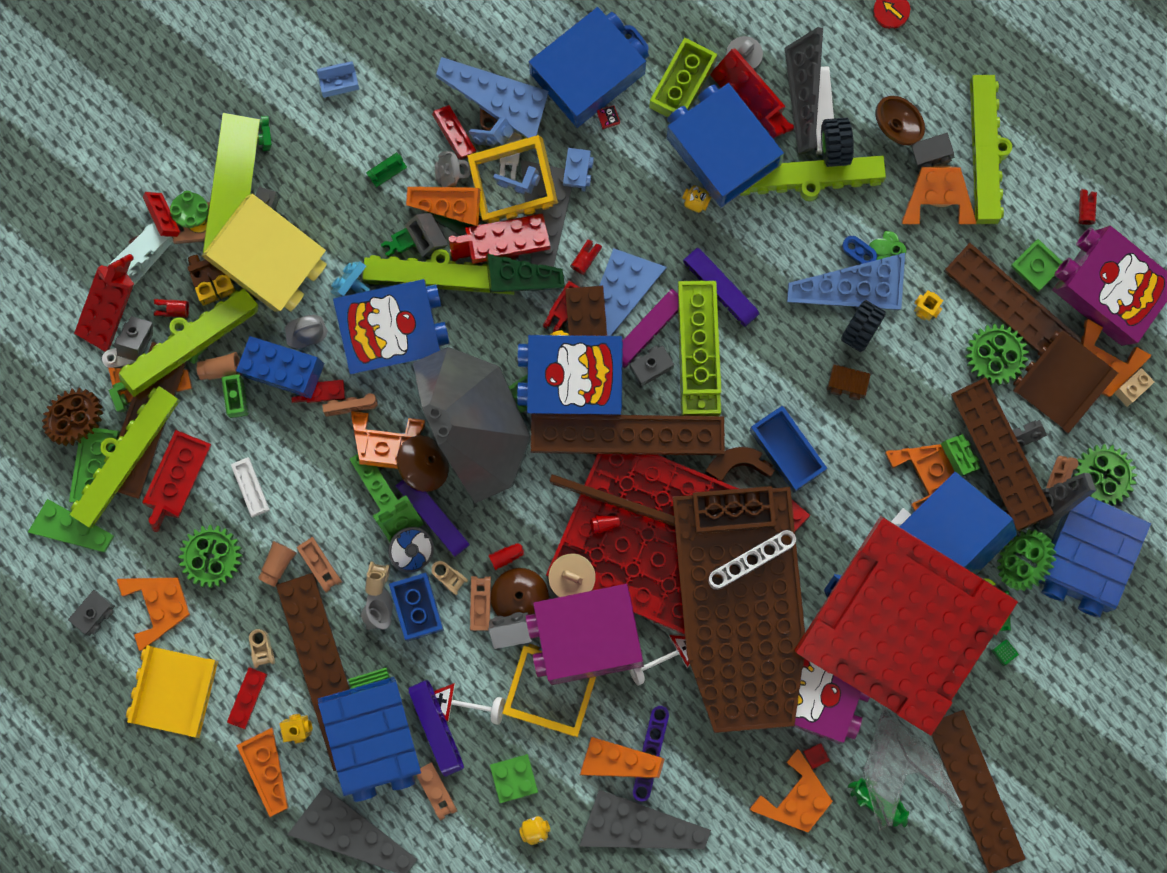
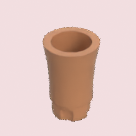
M233 352L228 355L197 362L196 368L199 379L212 380L225 376L240 375L236 372L240 362L237 352Z
M273 541L258 579L275 587L297 552Z

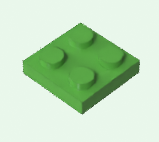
M1037 239L1011 267L1039 292L1055 276V271L1062 261Z
M528 754L490 765L500 803L538 793Z

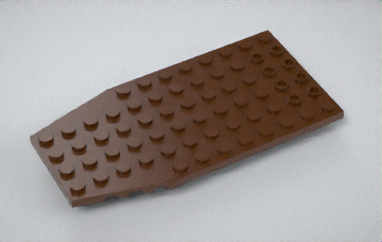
M772 486L695 492L692 495L672 497L686 652L714 733L795 726L804 657L797 654L794 649L805 634L796 542L791 549L721 589H713L708 583V578L714 570L782 531L788 530L795 534L790 487L772 488ZM784 535L781 537V542L784 545H790L791 538ZM767 545L764 547V552L767 555H773L774 548ZM754 555L747 556L748 564L755 565L757 558ZM731 565L729 571L733 575H738L740 568L737 565ZM720 575L712 577L714 584L720 585L723 583Z

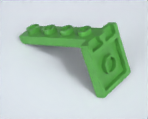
M358 454L350 458L351 463L381 510L373 515L389 542L397 532L404 528H419L424 525L406 495L397 500L377 466L359 464Z

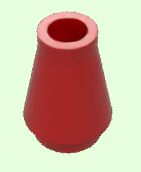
M618 515L594 516V518L590 519L591 530L593 534L598 533L599 535L619 527L620 520Z

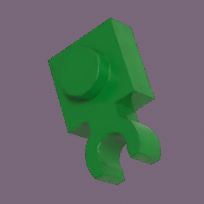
M261 116V134H258V144L262 145V151H270L272 144L268 116Z
M407 228L391 235L393 241H385L381 244L383 248L390 246V250L385 253L388 257L394 255L396 250L399 253H403L416 246Z

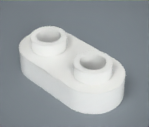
M116 348L107 350L102 356V362L107 368H121L135 362L117 356ZM110 356H114L113 361H109Z

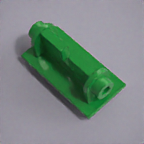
M396 152L367 171L366 174L377 188L406 169L407 166L403 162L401 155Z

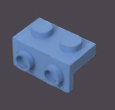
M352 61L317 69L323 98L359 90L357 75Z
M568 148L563 186L582 188V191H586V186H590L591 175H588L589 168H593L594 161L590 150Z

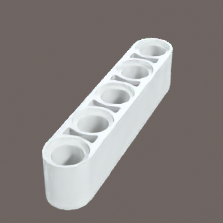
M829 66L821 67L815 143L817 148L816 155H822V122L824 119H834Z
M788 530L782 531L714 570L708 578L710 587L717 590L721 589L791 549L796 542L795 534ZM784 535L789 536L791 544L784 545L781 542V537ZM767 545L772 546L774 554L767 555L764 552V547ZM754 555L757 558V563L755 565L748 564L747 556ZM731 565H737L740 568L738 575L730 573L729 567ZM720 575L723 583L720 585L714 584L712 577Z

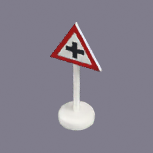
M669 635L676 651L644 665V667L629 670L634 682L638 686L643 684L645 681L644 670L677 655H680L688 668L690 663L686 652L685 636Z
M455 683L434 691L445 720L448 722L451 705L491 712V722L496 725L501 723L505 700L502 697H497L492 707L453 700Z

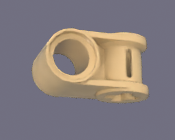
M372 561L370 562L365 587L367 594L377 596L383 592L385 583L388 581L390 565L382 566Z
M443 561L435 562L432 566L433 576L454 595L458 594L457 591L464 582L467 583L469 581ZM440 565L446 568L445 574L441 576L435 573L436 567Z
M260 629L252 631L249 635V642L254 667L258 668L259 665L268 663L275 664L268 633ZM258 633H262L264 636V640L260 644L255 642V636Z

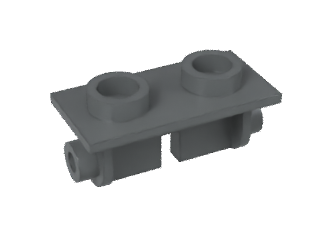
M1034 420L1023 425L1024 432L1021 431L1020 427L1013 430L1021 448L1047 436L1040 420Z

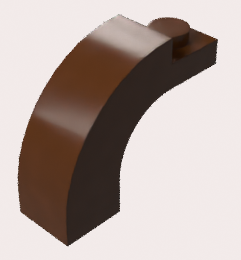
M735 447L726 450L724 456H716L705 470V474L723 481L731 469L737 466H748L770 479L775 469L772 468L773 465L768 461L759 460L763 454L762 452L748 447Z

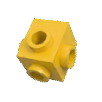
M927 290L924 296L920 294L914 302L917 305L914 311L919 318L930 321L932 317L937 318L942 310L940 305L944 300L936 293Z
M293 714L289 716V719L279 723L283 743L294 741L295 744L305 742L306 738L312 734V723L308 719V715Z

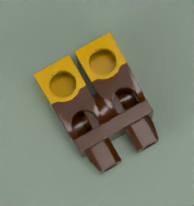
M198 255L188 257V270L199 301L203 306L219 300L217 293L222 299L236 291L231 278L206 259L200 261ZM211 281H213L217 293L215 292V289H214L213 284H212Z

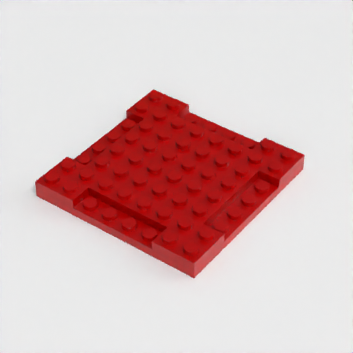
M597 454L585 482V486L673 516L672 497L692 495L695 492L739 489L659 455ZM580 494L546 573V577L549 578L550 568L559 557L566 554L581 555L592 564L595 571V584L591 591L627 584L635 614L685 635L675 527ZM618 515L620 520L619 527L599 535L598 533L593 534L590 525L591 518H594V516Z
M880 515L794 650L800 656L826 672L835 675L931 736L953 702L951 700L994 634H998L1018 601Z

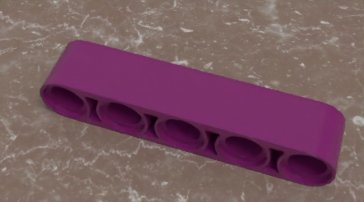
M673 289L655 305L623 340L622 367L624 369L629 365L628 362L631 363V360L638 356L642 351L641 348L644 349L652 341L654 335L656 336L666 326V322H669L678 313V293Z

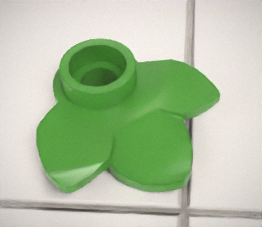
M885 231L883 239H875L869 244L878 255L876 260L902 253L906 255L905 245L899 242L898 236L891 231ZM895 248H900L898 253L893 252Z

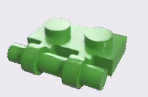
M963 434L941 443L954 471L961 477L981 469L977 455L974 456L970 448L971 444L969 440L965 439Z

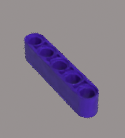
M699 248L693 250L683 259V263L690 267L689 270L700 281H716L717 299L725 308L728 307L727 310L738 321H741L744 327L760 314L757 308Z
M404 480L395 485L403 496L406 495L417 513L454 557L470 545L427 492H420L411 488Z
M424 680L409 687L410 697L441 773L446 777L464 769L462 758L431 683L428 680Z
M657 706L651 712L642 752H645L648 748H653L658 757L660 756L669 718V712L663 706ZM663 710L665 712V719L657 720L654 716L655 711ZM652 729L660 731L661 737L658 740H653L650 737ZM636 777L633 787V796L636 800L646 801L650 797L654 778L644 779ZM638 787L646 788L647 795L645 798L637 797L636 790Z

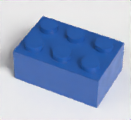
M427 573L389 584L405 641L409 642L444 631Z

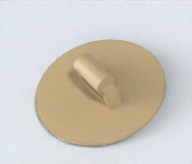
M566 554L559 557L552 564L549 571V584L553 592L559 597L588 592L594 587L595 571L592 564L585 557L578 554Z

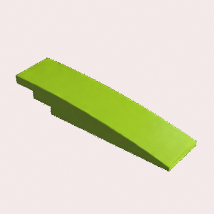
M227 113L222 114L203 253L246 196L250 195L260 119Z
M678 281L681 416H720L721 373L716 281Z

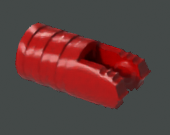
M1080 190L1079 224L1093 225L1096 223L1097 192L1091 191L1088 197V190Z
M587 240L570 267L579 274L584 275L602 249V245L596 243L591 249L593 241Z
M154 299V304L167 305L166 311L156 310L154 311V316L187 318L189 315L188 301Z
M520 543L495 551L488 556L496 571L522 557L524 549Z

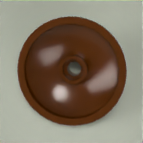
M886 96L877 104L875 116L878 126L890 140L901 145L910 146L923 138L925 123L921 113L911 102L899 96Z
M418 435L407 439L400 446L397 453V467L402 479L408 486L420 492H431L440 488L445 483L449 473V461L440 449L437 441L427 436Z
M514 568L504 572L497 578L491 590V604L497 616L506 617L517 612H528V615L535 614L533 603L549 600L548 588L544 580L536 572L526 568ZM521 592L523 597L517 599L516 593Z

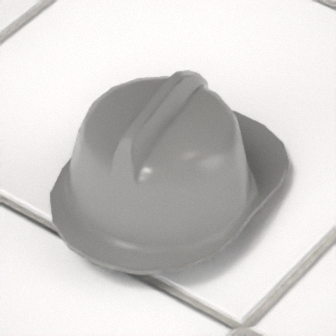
M307 315L294 319L285 326L287 345L296 349L323 341L328 332L322 317L317 315Z
M383 589V592L377 596L368 594L366 605L361 612V617L366 624L367 630L377 628L383 630L390 626L393 603L387 590Z

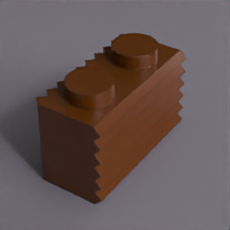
M833 365L827 390H831V394L841 396L842 393L847 394L853 400L864 399L871 374Z

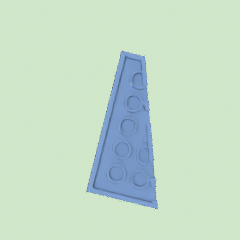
M441 57L436 73L438 79L464 94L468 100L477 103L481 109L497 120L500 117L506 118L517 134H521L525 138L537 135L549 91Z
M613 248L599 285H603L607 336H612L667 267Z
M905 253L788 283L787 302L859 307L863 301L867 300L881 309L901 310Z

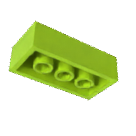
M684 37L650 99L649 108L666 117H669L676 109L685 106L689 111L716 64L718 54Z

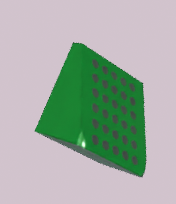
M1007 639L991 650L1002 666L1007 665L1019 655Z

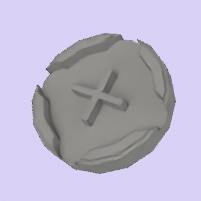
M742 36L730 42L726 55L731 49L736 48L754 70L759 67L762 62L763 50L757 40L752 37Z
M442 151L438 155L439 161L435 164V176L438 184L442 185L441 187H455L458 180L470 176L471 169L469 163L465 160H458L452 151ZM459 165L464 168V174L460 173Z

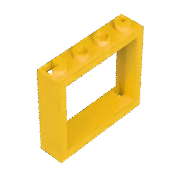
M539 135L467 155L474 186L481 189L479 208L484 222L494 223L504 218H507V220L515 219L518 217V214H533L536 212V209L542 208L546 210L549 207H553L554 204H558L544 141ZM536 148L547 197L489 213L478 165Z
M529 644L528 647L523 646L502 714L578 738L596 677L589 678L575 727L511 708L527 655L542 652L539 650V646Z

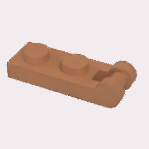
M369 393L360 399L350 397L342 402L337 400L328 401L322 407L327 417L351 413V411L358 412L375 409L378 402L375 395Z
M1065 456L1057 457L1046 488H1051L1057 483H1063L1070 479L1073 470L1078 467V460Z
M313 537L296 547L326 593L335 584L339 585L342 583V580ZM329 573L332 578L325 581L323 577Z
M471 576L470 631H489L490 576H485V578ZM477 586H484V591H477Z
M431 762L420 768L421 774L416 776L439 820L445 819V816L449 813L454 814L457 812V808L433 763ZM446 801L447 806L441 809L439 803Z

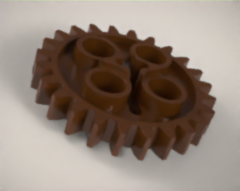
M72 388L69 394L64 391V396L57 395V401L51 400L53 405L46 407L49 412L43 413L46 418L42 420L45 424L42 428L52 442H56L58 445L62 443L64 446L70 443L74 446L76 440L81 443V438L88 439L87 434H94L92 429L99 428L96 423L102 421L99 416L103 415L101 411L103 406L93 392H89L87 389L83 391L81 388H78L76 392Z

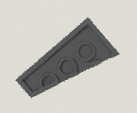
M1082 473L1067 479L1066 482L1057 483L1051 488L1042 489L1054 515L1040 521V528L1047 529L1096 491L1090 473Z

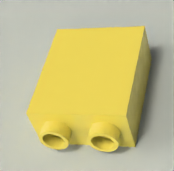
M253 193L246 196L202 254L204 259L275 312L281 311L284 307L291 312L304 296V293L298 289L304 279L308 277L310 280L315 281L327 265V263L320 259L326 251L324 248Z

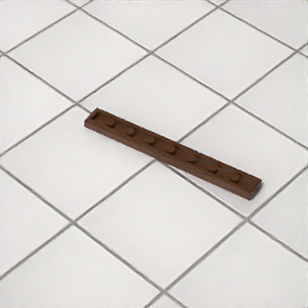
M553 474L550 477L549 481L552 485L675 527L673 515Z

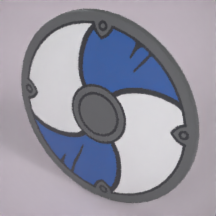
M408 527L397 532L391 539L388 548L390 561L397 569L403 572H416L424 568L430 562L434 551L430 535L417 527Z

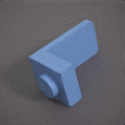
M500 117L491 131L470 129L469 134L477 145L498 147L505 145L515 130L506 118Z
M529 166L522 183L494 174L493 178L497 181V185L503 188L510 186L520 194H525V192L531 194L534 186H537L539 183L540 175L536 168Z

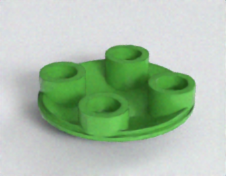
M184 191L178 195L170 207L172 219L178 225L185 228L201 225L206 220L209 211L206 200L199 194L192 193L191 191Z

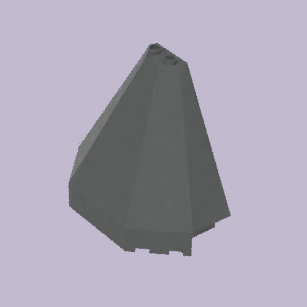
M446 347L413 362L421 406L440 449L474 503H478L513 487L530 444L531 435L501 368L450 347Z

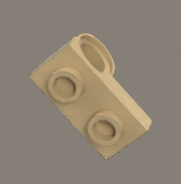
M1141 368L1114 394L1128 407L1154 381Z

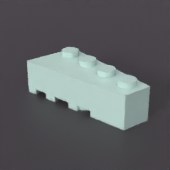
M153 222L151 225L146 226L143 232L111 263L128 254L133 255L134 259L130 263L127 274L135 285L172 244L173 238L160 236Z

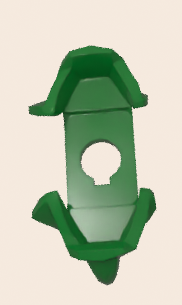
M861 778L848 785V788L853 789L850 795L857 797L856 802L859 806L865 805L885 820V825L893 823V827H896L902 823L904 828L907 826L909 811L904 808L899 798H896L895 805L875 793L872 788L878 785L877 782ZM873 801H880L884 810L877 809L874 806Z

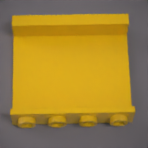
M147 645L141 654L142 666L138 668L136 673V680L138 681L131 693L133 701L131 707L129 706L127 709V722L200 738L218 661Z

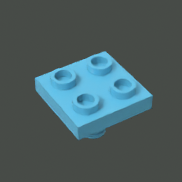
M361 261L352 262V264L348 263L343 269V276L337 278L331 285L333 289L330 292L335 296H344L349 288L356 293L369 291L370 288L357 279L366 265Z

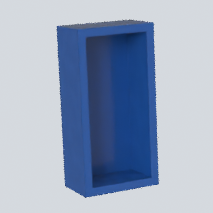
M249 336L236 372L245 378L311 399L325 363L318 357Z
M783 405L751 426L750 433L793 493L827 470L826 465Z

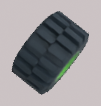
M847 117L824 119L822 122L821 148L823 160L827 167L851 165L854 141L852 126Z
M867 300L863 301L842 334L841 341L855 350L863 352L883 321L886 311Z

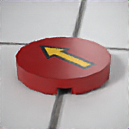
M876 0L873 15L874 19L882 27L896 29L906 23L911 9L907 0Z

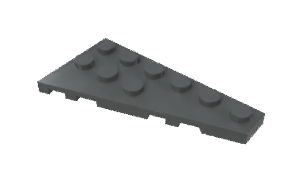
M821 27L815 28L784 48L798 154H805L815 149L823 28Z
M521 160L523 179L529 166L536 168L540 175L539 183L537 186H534L532 193L525 192V202L547 197L540 164ZM550 166L558 204H554L553 207H549L546 210L542 208L536 209L535 213L528 214L527 216L543 214L550 242V250L530 253L531 263L554 267L572 187L563 186L565 169Z
M326 787L322 788L287 834L396 873H408L418 860Z
M599 790L579 847L705 849L711 830Z

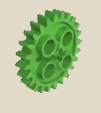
M996 324L992 325V329L986 325L984 327L985 332L980 328L978 330L979 335L974 333L972 335L974 340L968 341V344L972 347L966 348V351L970 352V354L966 355L965 358L971 359L967 366L974 367L971 373L977 371L976 378L980 376L986 377L990 380V385L997 381L998 386H1000L1002 380L1005 384H1008L1009 378L1014 381L1016 379L1015 374L1020 376L1022 374L1020 369L1024 370L1026 368L1023 363L1028 361V358L1023 357L1029 353V351L1023 350L1027 343H1020L1023 336L1017 338L1018 331L1011 333V327L1004 330V324L999 329H997ZM995 338H1000L1003 341V345H997ZM980 348L986 349L987 352H988V355H987V356L981 355L980 352H979V349H980ZM998 352L1001 354L1000 356L996 357L993 355L994 353ZM1006 354H1012L1014 361H1009L1006 358ZM996 364L999 367V371H993L990 365Z
M1103 444L1101 449L1098 445H1095L1094 451L1088 448L1087 454L1083 452L1081 454L1082 459H1077L1080 466L1074 469L1078 473L1073 474L1072 477L1082 473L1093 475L1096 480L1094 483L1096 491L1090 497L1106 504L1110 502L1111 506H1114L1116 501L1121 503L1123 498L1129 497L1127 492L1134 491L1130 485L1137 483L1132 480V478L1137 476V474L1132 473L1136 466L1129 465L1133 460H1126L1125 458L1128 453L1121 455V448L1114 451V445H1111L1108 449L1106 444ZM1097 458H1101L1104 461V467L1097 464ZM1114 468L1121 470V477L1115 475ZM1103 472H1106V473H1107L1106 476H1107L1108 478L1104 479V478H1103L1104 475H1103L1102 473H1103ZM1105 484H1109L1112 487V493H1108L1105 490Z
M209 525L208 530L201 526V532L194 529V536L188 534L189 542L183 540L186 547L179 549L184 552V555L178 556V558L184 560L179 565L186 567L182 572L184 574L190 573L187 579L191 580L194 578L193 583L196 585L201 581V587H205L206 583H208L209 588L213 587V583L220 587V581L227 584V577L233 579L234 577L231 573L233 571L239 572L235 566L242 565V563L237 561V558L243 557V555L237 553L242 547L235 546L239 541L237 539L232 540L234 534L230 533L227 535L228 530L226 528L221 532V527L218 525L215 530L212 525ZM204 540H207V548L201 550L200 543ZM221 545L227 546L224 554H219L218 552ZM212 553L213 555H215V557L210 558V560L206 558L207 554L211 555ZM202 559L203 565L200 568H195V561ZM220 563L222 565L221 571L214 573V565Z
M1030 529L1027 530V533L1021 531L1020 537L1016 535L1014 540H1011L1009 545L1004 547L1005 552L999 553L1003 556L1002 559L997 560L1001 564L997 567L1001 571L998 574L1002 578L1001 581L1016 591L1019 589L1025 591L1026 587L1032 590L1033 584L1037 587L1039 586V580L1045 582L1044 575H1050L1048 569L1054 568L1051 562L1056 561V558L1052 556L1056 554V551L1053 549L1055 545L1051 543L1052 540L1044 533L1037 530L1032 532ZM1016 553L1032 561L1037 567L1035 568L1016 556Z

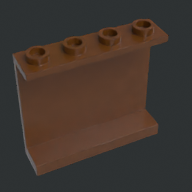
M1056 330L1049 339L1052 341L1048 347L1043 346L1037 354L1039 356L1038 360L1035 363L1031 361L1025 369L1027 371L1023 378L1019 376L1013 383V386H1015L1013 391L1021 395L1069 434L1116 377L1118 372L1064 330H1061L1060 333Z

